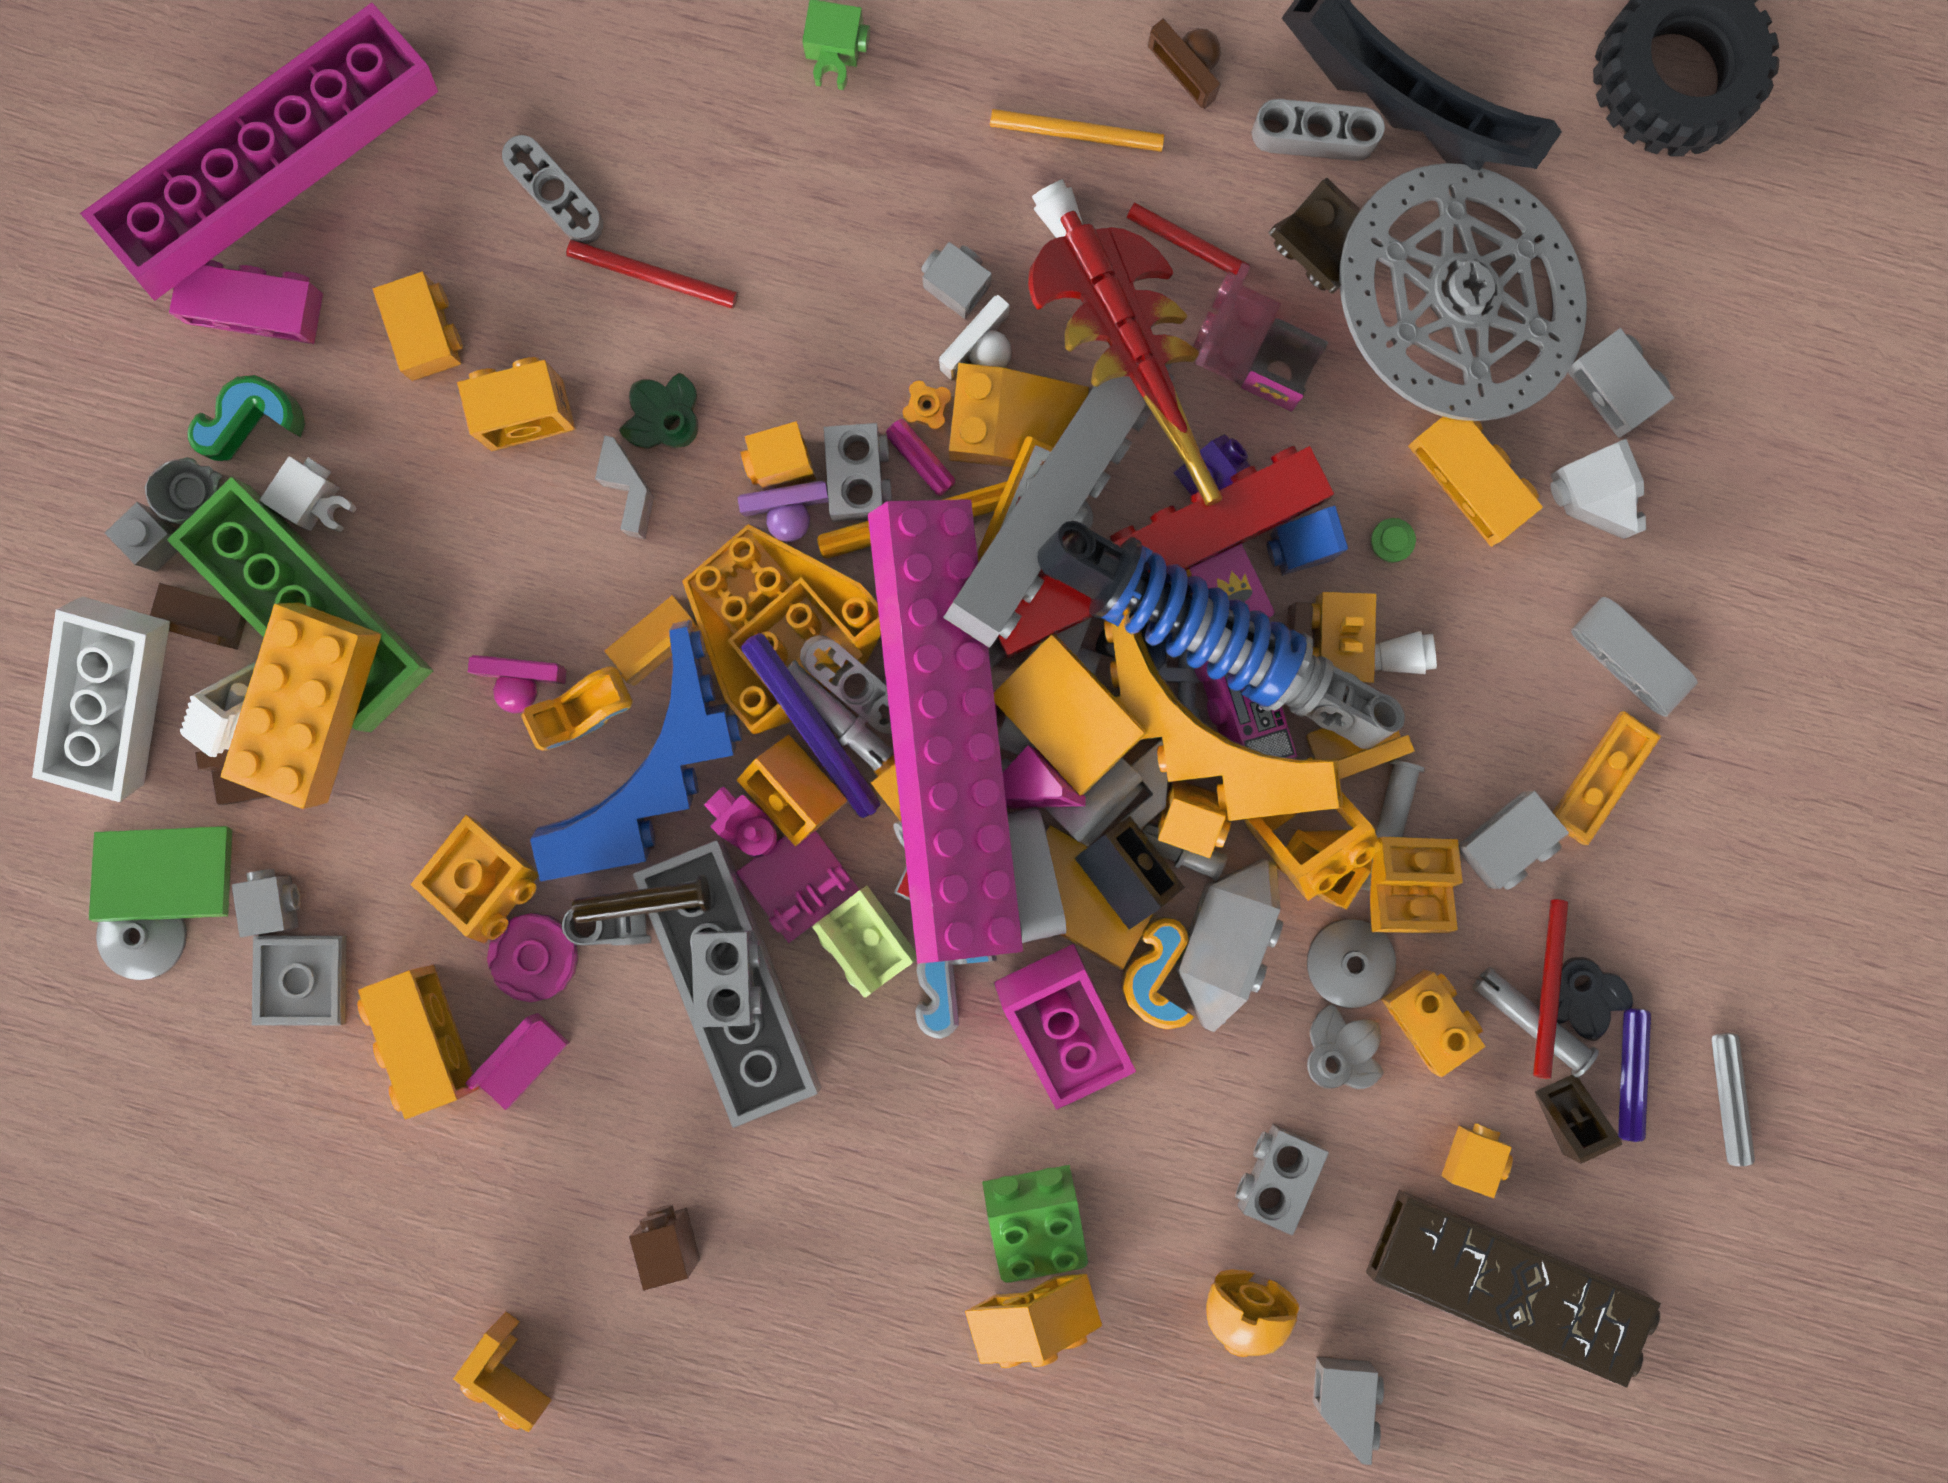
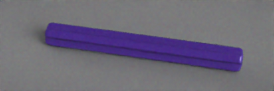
M762 633L748 638L741 646L742 652L844 797L848 800L851 807L861 818L873 815L880 806L879 799L770 642Z

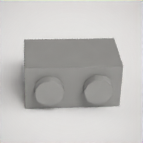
M1621 328L1575 361L1568 371L1618 438L1636 428L1675 398L1669 391L1670 385L1666 377L1660 371L1651 368L1642 356L1643 350L1639 342L1633 336L1625 334Z
M1527 791L1518 795L1460 842L1459 852L1488 888L1501 889L1504 887L1506 890H1509L1528 875L1524 869L1536 859L1543 862L1562 848L1559 841L1569 832L1535 791Z

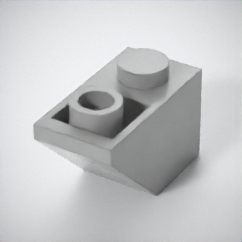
M1316 1357L1314 1405L1362 1464L1372 1465V1451L1379 1450L1381 1431L1379 1422H1375L1376 1404L1381 1405L1383 1402V1378L1378 1376V1372L1370 1361Z

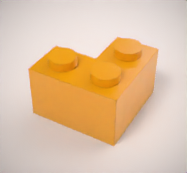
M1087 1274L1055 1276L1027 1292L996 1294L965 1311L980 1364L1000 1363L1001 1368L1014 1367L1023 1362H1031L1033 1367L1051 1364L1058 1360V1352L1085 1344L1088 1341L1087 1335L1102 1327Z

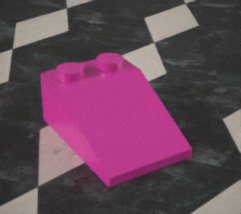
M1074 944L994 982L1002 1009L1056 1110L1136 1072Z

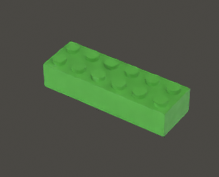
M230 477L167 541L263 638L273 606L280 603H302L381 633L382 635L352 726L355 730L371 733L434 670L275 510L259 501L261 496L250 485Z

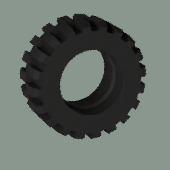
M1629 0L1604 33L1605 37L1598 45L1595 55L1596 60L1599 62L1593 69V82L1596 85H1602L1595 95L1601 108L1607 106L1610 114L1606 117L1613 128L1620 125L1627 132L1623 136L1624 139L1633 145L1637 140L1646 143L1645 151L1658 154L1663 148L1668 149L1669 156H1684L1690 149L1692 153L1699 154L1708 151L1715 144L1720 145L1760 109V105L1769 97L1774 87L1771 79L1778 74L1780 60L1777 56H1772V54L1779 48V42L1775 32L1769 33L1768 26L1772 23V20L1767 10L1760 12L1754 4L1758 0ZM1676 34L1689 37L1701 44L1709 52L1716 66L1718 76L1716 93L1710 96L1695 97L1679 93L1669 87L1660 78L1654 67L1651 55L1652 39L1661 35Z

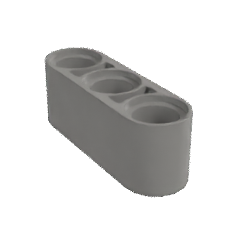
M1273 99L1264 103L1259 109L1251 133L1255 145L1265 152L1360 161L1370 157L1383 136L1385 125L1381 115L1374 109L1367 107ZM1276 120L1282 124L1284 131L1279 133L1271 132L1265 127L1264 121ZM1319 124L1323 126L1327 135L1324 137L1314 136L1310 133L1308 125ZM1351 129H1364L1368 132L1370 140L1360 141L1356 139Z
M1601 597L1571 630L1574 638L1646 706L1661 716L1667 717L1698 683L1688 668L1621 606L1609 598Z
M1038 807L1007 813L1022 943L1066 934L1064 910L1040 810Z

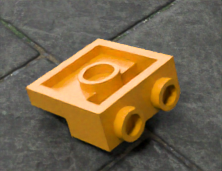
M465 815L410 885L464 936L485 944L488 939L494 940L505 932L508 927V919L506 917L516 904L521 905L531 899L536 891L534 881L539 875L538 871L514 849L502 844L476 819Z

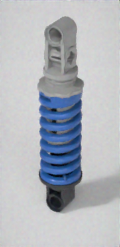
M1067 521L1058 528L1038 551V563L1045 574L1091 598L1089 613L1092 616L1102 618L1119 626L1124 618L1123 612L1128 608L1129 612L1124 623L1126 632L1130 634L1138 633L1149 620L1150 622L1145 634L1148 644L1151 646L1160 644L1170 632L1166 643L1168 655L1177 657L1187 649L1186 661L1191 668H1199L1209 661L1207 673L1213 680L1221 679L1229 672L1227 679L1229 688L1233 691L1243 689L1242 695L1259 704L1260 708L1267 712L1270 710L1275 711L1285 704L1289 706L1292 713L1300 717L1306 716L1322 728L1339 734L1362 749L1373 748L1400 730L1404 725V711L1396 699L1363 683L1353 674L1338 669L1329 659L1323 656L1316 657L1312 655L1313 639L1311 636L1305 633H1298L1293 629L1289 630L1281 622L1270 623L1269 617L1264 612L1259 610L1249 611L1248 605L1240 599L1229 600L1227 593L1219 587L1208 589V585L1203 578L1199 576L1187 577L1185 569L1178 564L1166 566L1165 559L1159 553H1152L1151 549L1143 546L1142 542L1135 537H1130L1119 546L1078 521Z

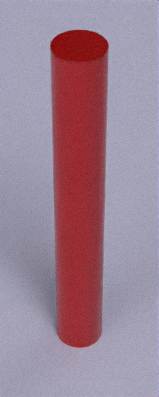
M1135 202L1128 212L1127 219L1239 280L1242 279L1249 266L1248 263Z

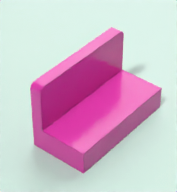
M535 1013L526 1017L465 1084L471 1090L480 1086L506 1110L511 1107L570 1042L539 1013Z

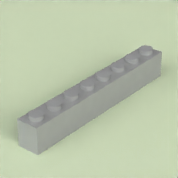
M1173 363L1165 365L1167 371L1170 369ZM1169 373V376L1172 381L1174 376ZM1129 376L1113 378L1098 387H1093L943 618L990 648L999 635L1005 639L1009 637L1022 617L1015 612L1020 601L1023 599L1030 603L1043 584L1044 580L1037 576L1041 570L1037 558L1041 546L1063 523L1067 521L1082 523L1089 512L1088 509L1082 506L1088 495L1095 499L1098 497L1111 477L1104 472L1110 461L1118 465L1132 444L1131 441L1125 438L1130 429L1133 428L1139 432L1152 413Z

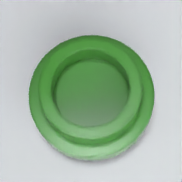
M1399 518L1383 520L1374 528L1371 535V546L1374 553L1386 562L1394 563L1406 559L1413 552L1416 544L1413 528L1406 521Z

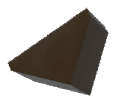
M1570 1075L1535 1091L1536 1098L1563 1155L1582 1164L1622 1145V1140L1578 1077Z

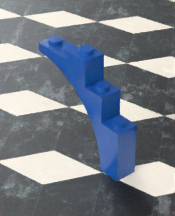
M691 620L673 623L669 630L673 660L671 697L661 733L650 754L628 781L602 802L569 819L541 826L535 830L530 838L540 882L646 862L651 851L650 847L656 845L651 820L644 821V817L690 809L693 794L699 793L694 767L687 768L686 764L734 756L736 742L742 741L739 718L736 714L730 715L727 703L715 706L709 705V702L715 701L713 681L710 674L703 675L700 658L706 657L704 639L701 630L693 631Z

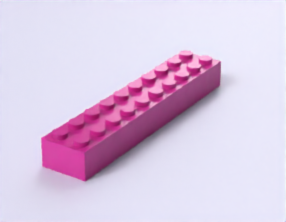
M971 500L887 501L868 513L917 964L1023 952L989 650L986 645L943 618L978 564Z

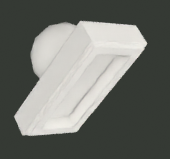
M999 295L994 296L939 357L940 371L951 381L957 375L958 363L967 364L970 360L974 365L1005 368L1009 363L1012 354L1011 344L1004 334L996 331L1009 317L1010 305Z

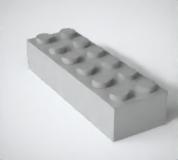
M716 840L636 872L633 876L639 890L696 882L698 875H705L708 880L711 895L709 911H702L701 907L698 906L649 913L693 1028L691 934L697 932L752 930V940L760 941L761 965L760 968H753L754 986H761L762 1014H755V1022L748 1026L694 1028L731 1125L735 1128L818 1094L822 1087L724 840ZM722 942L716 949V959L722 966L732 968L738 962L739 953L733 944ZM722 989L719 992L717 1002L720 1009L726 1013H736L740 1008L738 994L731 989Z

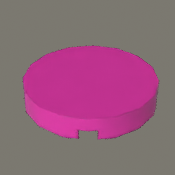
M530 913L516 916L509 920L505 932L498 938L490 940L487 962L495 979L494 982L501 991L516 1000L535 1002L549 999L566 988L575 974L578 952L576 944L570 942L565 937L560 921L549 915Z

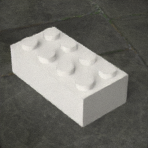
M83 596L56 609L32 778L121 802L144 785L170 621Z

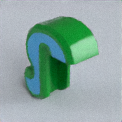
M256 375L237 376L223 385L217 395L214 419L201 412L194 416L187 430L188 441L197 453L209 459L229 461L264 414L301 438L305 427L303 411L296 399L276 384Z

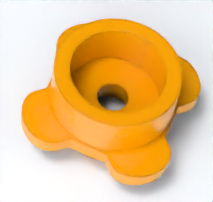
M920 380L913 382L909 386L911 394L909 404L903 408L904 419L908 423L917 422L921 425H928L933 430L941 428L945 423L943 416L945 405L951 401L950 391L945 387H939L938 389L928 387ZM925 401H929L931 403V407L929 409H925L923 407V403Z

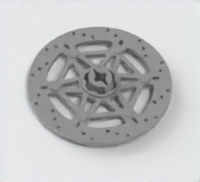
M1446 163L1416 168L1403 173L1379 189L1362 207L1348 231L1341 256L1339 282L1341 284L1340 295L1343 311L1349 330L1360 352L1375 373L1406 400L1431 413L1451 419L1464 421L1495 420L1514 415L1537 403L1554 390L1568 373L1579 352L1584 336L1587 311L1584 278L1575 250L1559 222L1535 196L1522 186L1496 172L1481 168L1480 171L1473 170L1465 164ZM1465 200L1483 204L1501 213L1522 231L1521 237L1513 239L1470 216L1466 211ZM1424 202H1437L1440 217L1406 241L1400 242L1389 235V228L1404 212ZM1453 227L1457 228L1464 253L1453 252ZM1437 230L1441 232L1440 257L1416 249L1415 245ZM1471 231L1499 245L1500 249L1480 256ZM1539 237L1541 241L1540 243H1535L1534 239ZM1510 256L1513 263L1499 277L1490 264ZM1535 257L1542 259L1549 277L1553 301L1551 321L1542 318L1538 314L1530 263ZM1406 259L1431 267L1432 271L1429 278L1407 263ZM1376 261L1388 266L1391 271L1398 320L1397 324L1392 327L1385 325L1377 304L1374 283ZM1516 273L1520 275L1524 306L1503 290V287ZM1404 277L1426 293V296L1412 311L1408 308ZM1500 305L1518 317L1522 324L1498 316ZM1428 307H1431L1439 320L1420 328L1417 327L1415 321ZM1489 326L1513 334V339L1495 352L1490 353L1488 351ZM1449 327L1452 331L1458 353L1431 340L1428 335ZM1465 330L1476 331V357L1472 355ZM1527 340L1539 347L1540 352L1538 356L1522 373L1505 382L1494 383L1492 381L1490 366L1522 342ZM1388 341H1392L1394 344L1391 348L1386 347ZM1412 344L1461 369L1464 385L1443 380L1422 369L1406 355V349Z

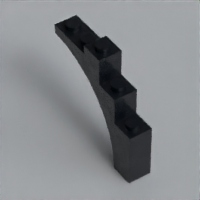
M1294 0L1282 17V20L1337 90L1367 93L1393 128L1423 132L1446 163L1465 164L1471 169L1479 171L1485 162L1537 169L1562 133L1554 120L1526 115L1496 105L1463 90L1435 74L1383 35L1350 0Z

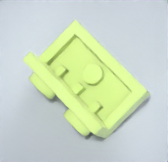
M868 886L859 890L813 925V929L817 933L823 948L834 956L845 971L848 982L858 989L863 997L872 994L881 985L917 960L915 949Z

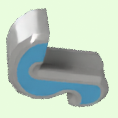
M996 955L918 964L917 975L919 984L932 999L928 1004L923 1001L919 1002L915 1011L917 1023L926 1035L942 1039L953 1033L959 1026L953 965L996 961Z

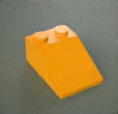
M958 363L949 444V461L1013 467L1026 436L1033 437L1055 447L1087 398L1089 387L1002 367Z

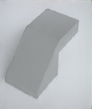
M604 436L595 479L604 487L628 491L620 529L627 536L645 539L654 496L621 445L613 437Z
M1163 739L1130 765L1143 778L1141 783L1150 795L1117 822V825L1128 816H1131L1141 829L1165 808L1168 777L1167 772L1162 773L1160 771L1157 748L1163 745Z

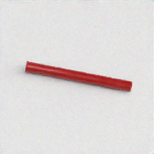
M570 240L567 246V257L733 309L735 307L738 292L575 240Z
M1560 899L1550 900L1533 1069L1534 1077L1545 1079L1552 1078L1569 904L1568 901Z

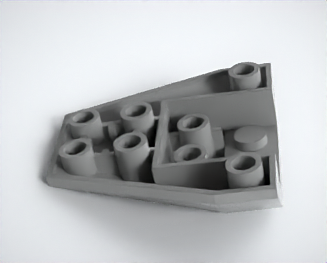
M1261 859L1204 886L1187 933L1189 942L1179 956L1175 970L1200 1024L1207 1030L1215 1032L1221 1025H1224L1226 1020L1248 1000L1251 991L1257 993L1260 990L1264 981L1267 966L1261 964L1267 946L1275 947L1283 927V921L1277 919L1281 907L1278 887L1279 874H1277L1276 862Z

